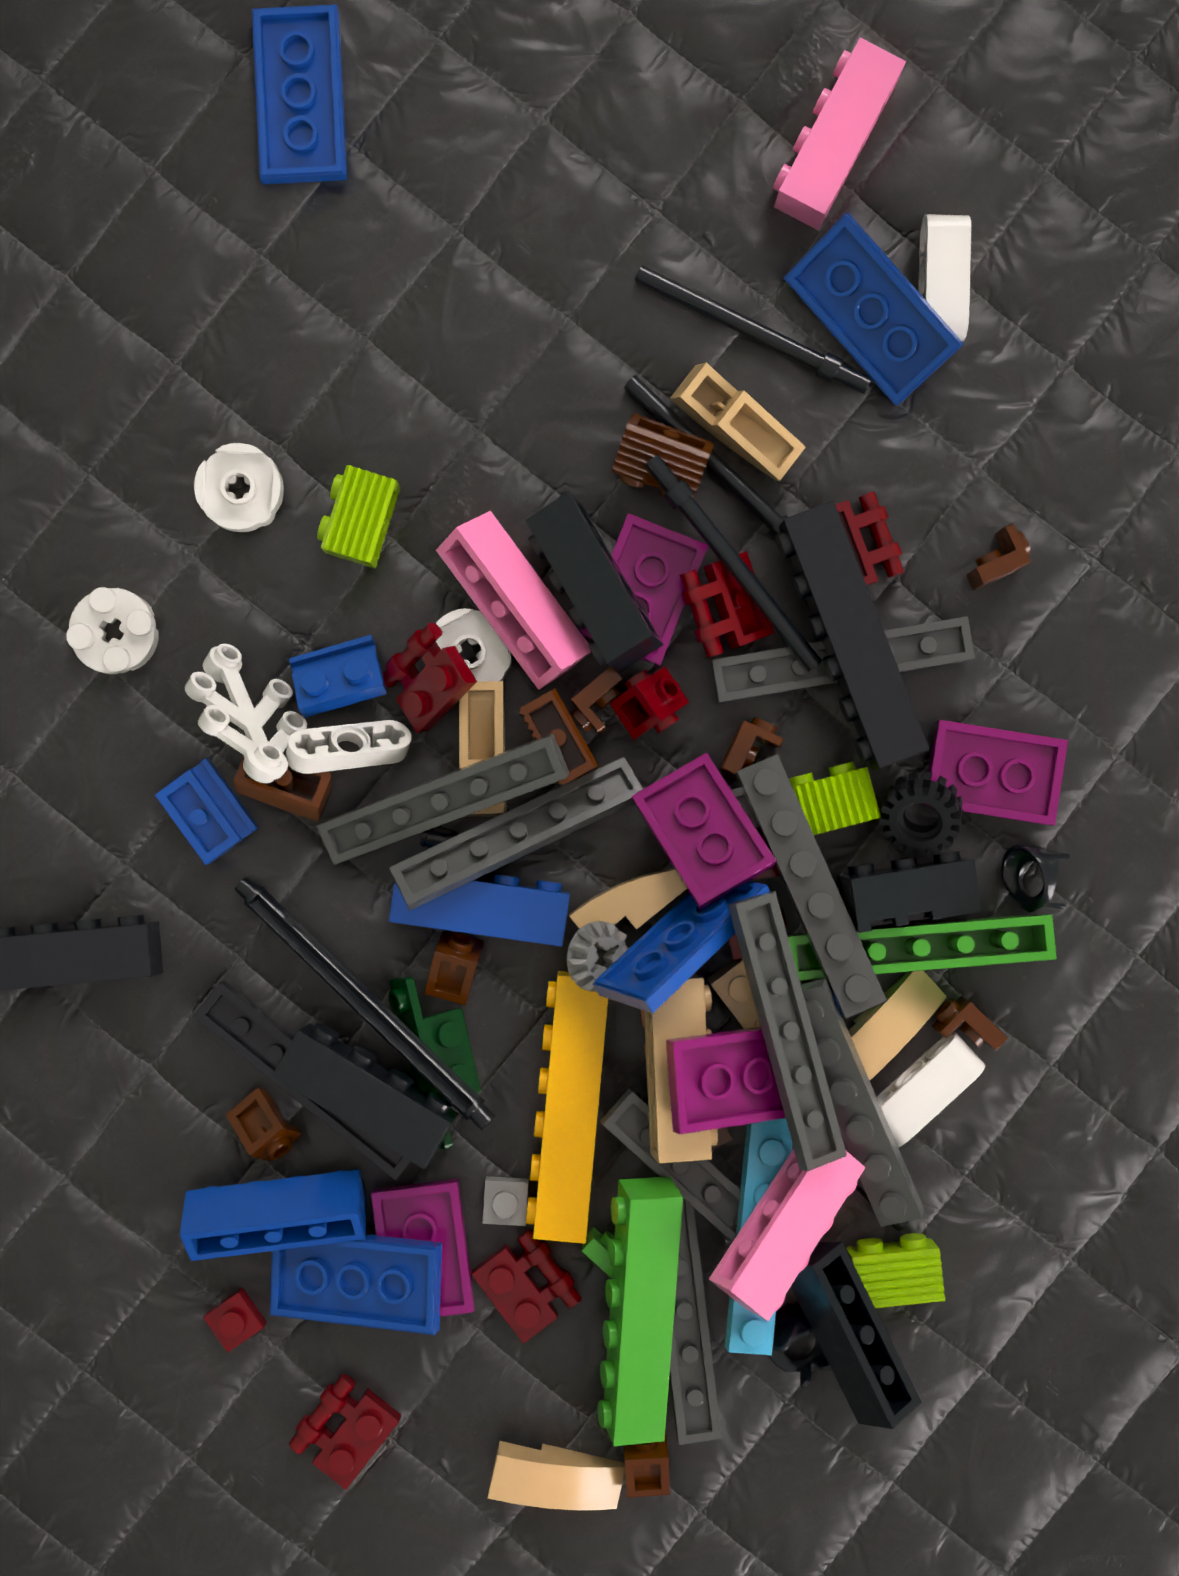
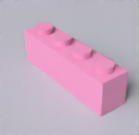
M861 37L852 53L844 50L832 75L838 78L832 91L824 88L813 110V114L817 115L818 118L812 129L807 126L803 127L793 147V151L798 153L792 167L784 164L775 180L773 189L778 191L774 208L818 231L820 230L891 96L905 66V60Z
M491 511L456 527L436 549L442 560L538 690L569 672L591 653L589 643Z
M793 1149L709 1277V1280L745 1309L769 1321L773 1313L783 1304L785 1294L799 1272L807 1266L810 1255L819 1240L831 1228L834 1217L845 1199L855 1190L857 1180L866 1167L846 1151L847 1156L813 1170L805 1171L799 1169Z

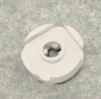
M232 443L216 449L217 453L211 455L207 462L204 460L196 472L194 491L196 500L207 517L220 527L233 532H249L272 523L276 512L282 504L284 495L282 475L272 459L257 447L244 443ZM238 477H244L245 483L250 486L249 493H244L241 499H236V495L228 490L229 485L237 483Z
M99 587L93 590L91 594L85 596L77 604L72 612L69 629L66 633L67 641L74 649L76 656L91 669L106 674L125 673L129 670L134 671L146 664L156 650L159 634L153 617L155 616L154 612L144 599L125 589ZM116 620H119L121 622L119 630L124 633L123 637L120 640L112 638L108 642L105 639L107 634L104 631L105 626L108 623L113 624Z
M466 608L454 610L444 615L435 623L442 630L441 637L436 641L440 649L455 646L459 653H461L462 647L460 644L464 641H468L472 646L480 645L481 651L476 654L478 661L471 664L468 660H464L477 681H502L511 667L512 653L481 611Z

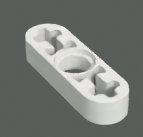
M394 720L301 729L290 735L285 757L289 767L304 774L393 764L402 761L406 757L411 742V732L404 724ZM350 741L357 744L360 750L348 752L341 749L338 743Z

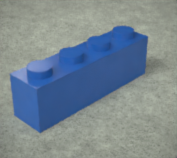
M494 874L493 881L475 879L409 911L394 882L389 922L562 947L570 892L562 891L563 883L537 880L536 887L519 885L520 877Z
M359 1169L349 1171L338 1170L333 1173L309 1176L297 1175L285 1179L251 1181L245 1184L221 1187L209 1186L204 1189L189 1190L185 1193L180 1237L190 1261L364 1240L366 1238L367 1194Z

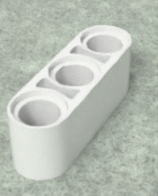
M925 214L921 224L919 241L918 292L960 340L964 341L969 325L971 219L969 215Z
M952 1032L947 1038L942 1037L877 1096L898 1148L915 1136L984 1071V1062L956 1032Z

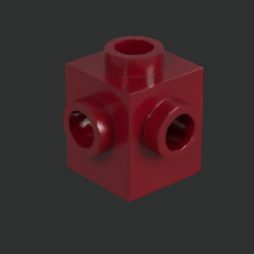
M663 667L652 675H649L647 670L644 669L624 683L628 690L612 701L610 706L634 740L653 727L659 734L680 720L675 712L688 704L689 701L681 691L676 680L673 679L666 667Z

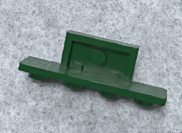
M400 977L389 980L391 990L388 993V1001L392 1012L475 1093L482 1092L462 1008H452L423 1017L413 977ZM408 1063L411 1074L409 1076L414 1080L413 1086L427 1094L429 1092L440 1094ZM450 1131L439 1149L445 1150L453 1147Z

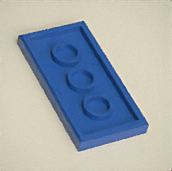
M337 4L252 9L259 175L262 184L347 180L340 16Z
M845 213L783 278L895 406L900 405L964 345L960 338L850 213Z
M749 881L701 910L690 893H688L594 981V988L599 996L653 1014L735 934L728 904L770 892L768 886Z
M366 1235L364 1240L272 1251L270 1315L435 1335L440 1330L442 1242Z

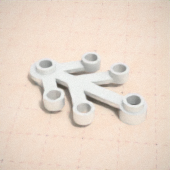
M220 644L213 647L203 662L205 673L194 672L185 685V692L193 700L207 705L198 719L199 727L205 733L218 737L243 754V768L252 779L261 783H271L275 779L281 778L288 768V761L283 752L287 748L290 735L297 730L306 729L307 722L296 712H285L276 725L278 732L268 742L262 727L277 708L285 707L293 695L292 688L280 679H272L263 691V699L254 708L239 674L242 667L241 653L230 644ZM215 681L225 684L232 702L214 691L216 689ZM229 722L244 730L246 736L228 726Z

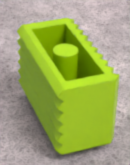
M346 465L344 474H337L331 487L330 499L335 500L331 516L324 515L318 528L317 540L322 541L321 549L326 554L375 569L401 489L397 480Z
M854 761L829 767L830 776L814 780L812 772L788 778L813 835L881 817L868 768L856 769Z
M919 1233L905 1234L900 1236L899 1242L883 1243V1240L879 1238H864L856 1242L857 1246L846 1248L875 1308L945 1301L940 1249L932 1239L926 1238V1235Z

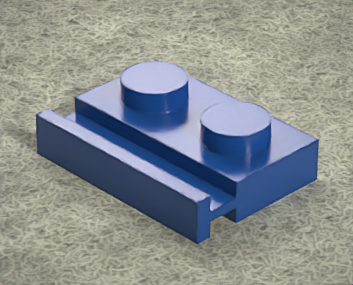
M372 635L289 658L293 671L292 678L298 709L303 718L387 694L376 651V643Z
M205 758L200 761V764L193 769H189L156 793L155 796L203 863L209 865L260 827L210 758Z

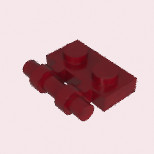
M874 491L859 497L863 509L861 514L854 516L849 500L835 504L866 586L878 581L873 567L876 564L883 563L888 578L904 573L899 556L902 555L898 542L893 543L886 524V520L889 519L885 506L879 505ZM867 527L870 528L877 549L870 552L867 551L860 529Z
M747 551L739 553L738 555L754 574ZM721 561L703 566L709 583L702 586L696 569L679 575L685 591L681 593L684 604L690 605L697 629L693 630L698 643L702 642L707 658L723 653L718 636L725 633L730 648L743 646L774 633L770 622ZM711 596L714 597L721 618L720 621L715 623L706 598Z
M432 622L428 623L423 630L418 629L410 636L407 641L408 646L402 653H396L390 658L383 673L385 686L392 688L400 681L405 688L396 697V700L417 734L429 731L477 682L455 646L440 649L436 641L441 637L442 630L437 624ZM420 658H422L426 665L421 672L415 666V663Z
M530 1228L517 1237V1241L525 1252L516 1257L510 1247L505 1244L472 1269L471 1273L523 1344L558 1318V1311L551 1303L554 1298L560 1297L568 1309L573 1308L582 1300V1297L573 1287L574 1279L567 1270L561 1271L549 1255L552 1250L544 1240L533 1239L534 1233ZM537 1266L548 1283L540 1288L527 1270L529 1268Z
M342 1374L334 1385L329 1384L320 1395L321 1402L312 1414L305 1415L296 1426L297 1433L289 1442V1447L295 1453L302 1454L310 1443L319 1446L321 1449L315 1455L312 1464L347 1490L399 1423L401 1414L369 1389L365 1391L358 1402L348 1394L355 1387L356 1383L349 1375ZM334 1412L340 1413L345 1418L336 1430L332 1432L325 1424Z

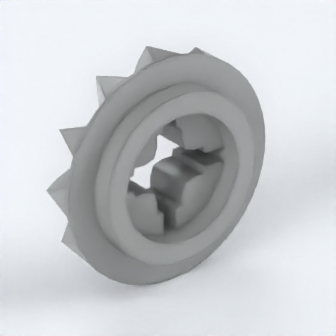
M594 921L580 928L572 938L567 952V967L572 980L584 990L597 992L593 986L594 981L629 949L624 941L627 935L619 931L615 924L603 921ZM596 948L607 951L603 956L606 967L595 964L599 958Z

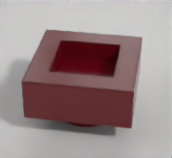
M243 1287L207 1311L203 1317L227 1353L263 1329L267 1323Z

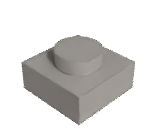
M486 1176L483 1224L526 1226L529 1179Z

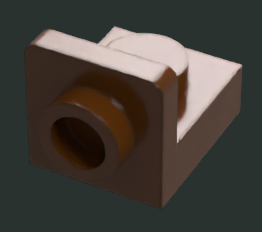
M1013 523L1003 527L995 534L1003 556L1000 549H997L976 559L975 562L978 567L966 575L973 590L1012 574L1031 563L1028 556L1031 554L1029 542L1023 532H1017Z
M611 666L571 699L572 704L576 707L571 712V715L586 733L592 728L598 734L606 729L605 725L591 708L597 704L600 709H603L621 693L616 687L622 683V678Z
M753 717L751 723L744 720L740 722L719 770L736 776L735 773L753 764L759 749L753 746L755 739L777 748L781 746L784 738L775 734L776 726L756 717Z
M442 931L434 952L424 994L466 1006L484 942L473 938L467 933Z
M962 996L956 1001L950 999L945 1002L936 1012L935 1018L937 1020L932 1025L934 1030L944 1038H947L964 1022L965 1024L960 1030L977 1047L985 1043L995 1051L1008 1039L975 1005Z
M259 1087L225 1115L251 1157L266 1161L280 1159L292 1149V1143L302 1136L298 1127L287 1124L267 1090Z
M666 1428L665 1441L624 1445L626 1497L670 1495Z

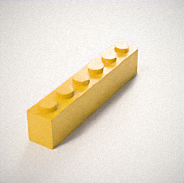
M558 971L557 982L548 981L546 1007L554 1008L553 1025H544L542 1050L550 1051L549 1068H540L538 1094H546L545 1111H536L534 1137L542 1138L541 1155L532 1154L530 1181H538L537 1198L528 1197L526 1224L534 1225L533 1239L586 1244L608 998L599 996L598 992L580 988L572 980L569 972Z

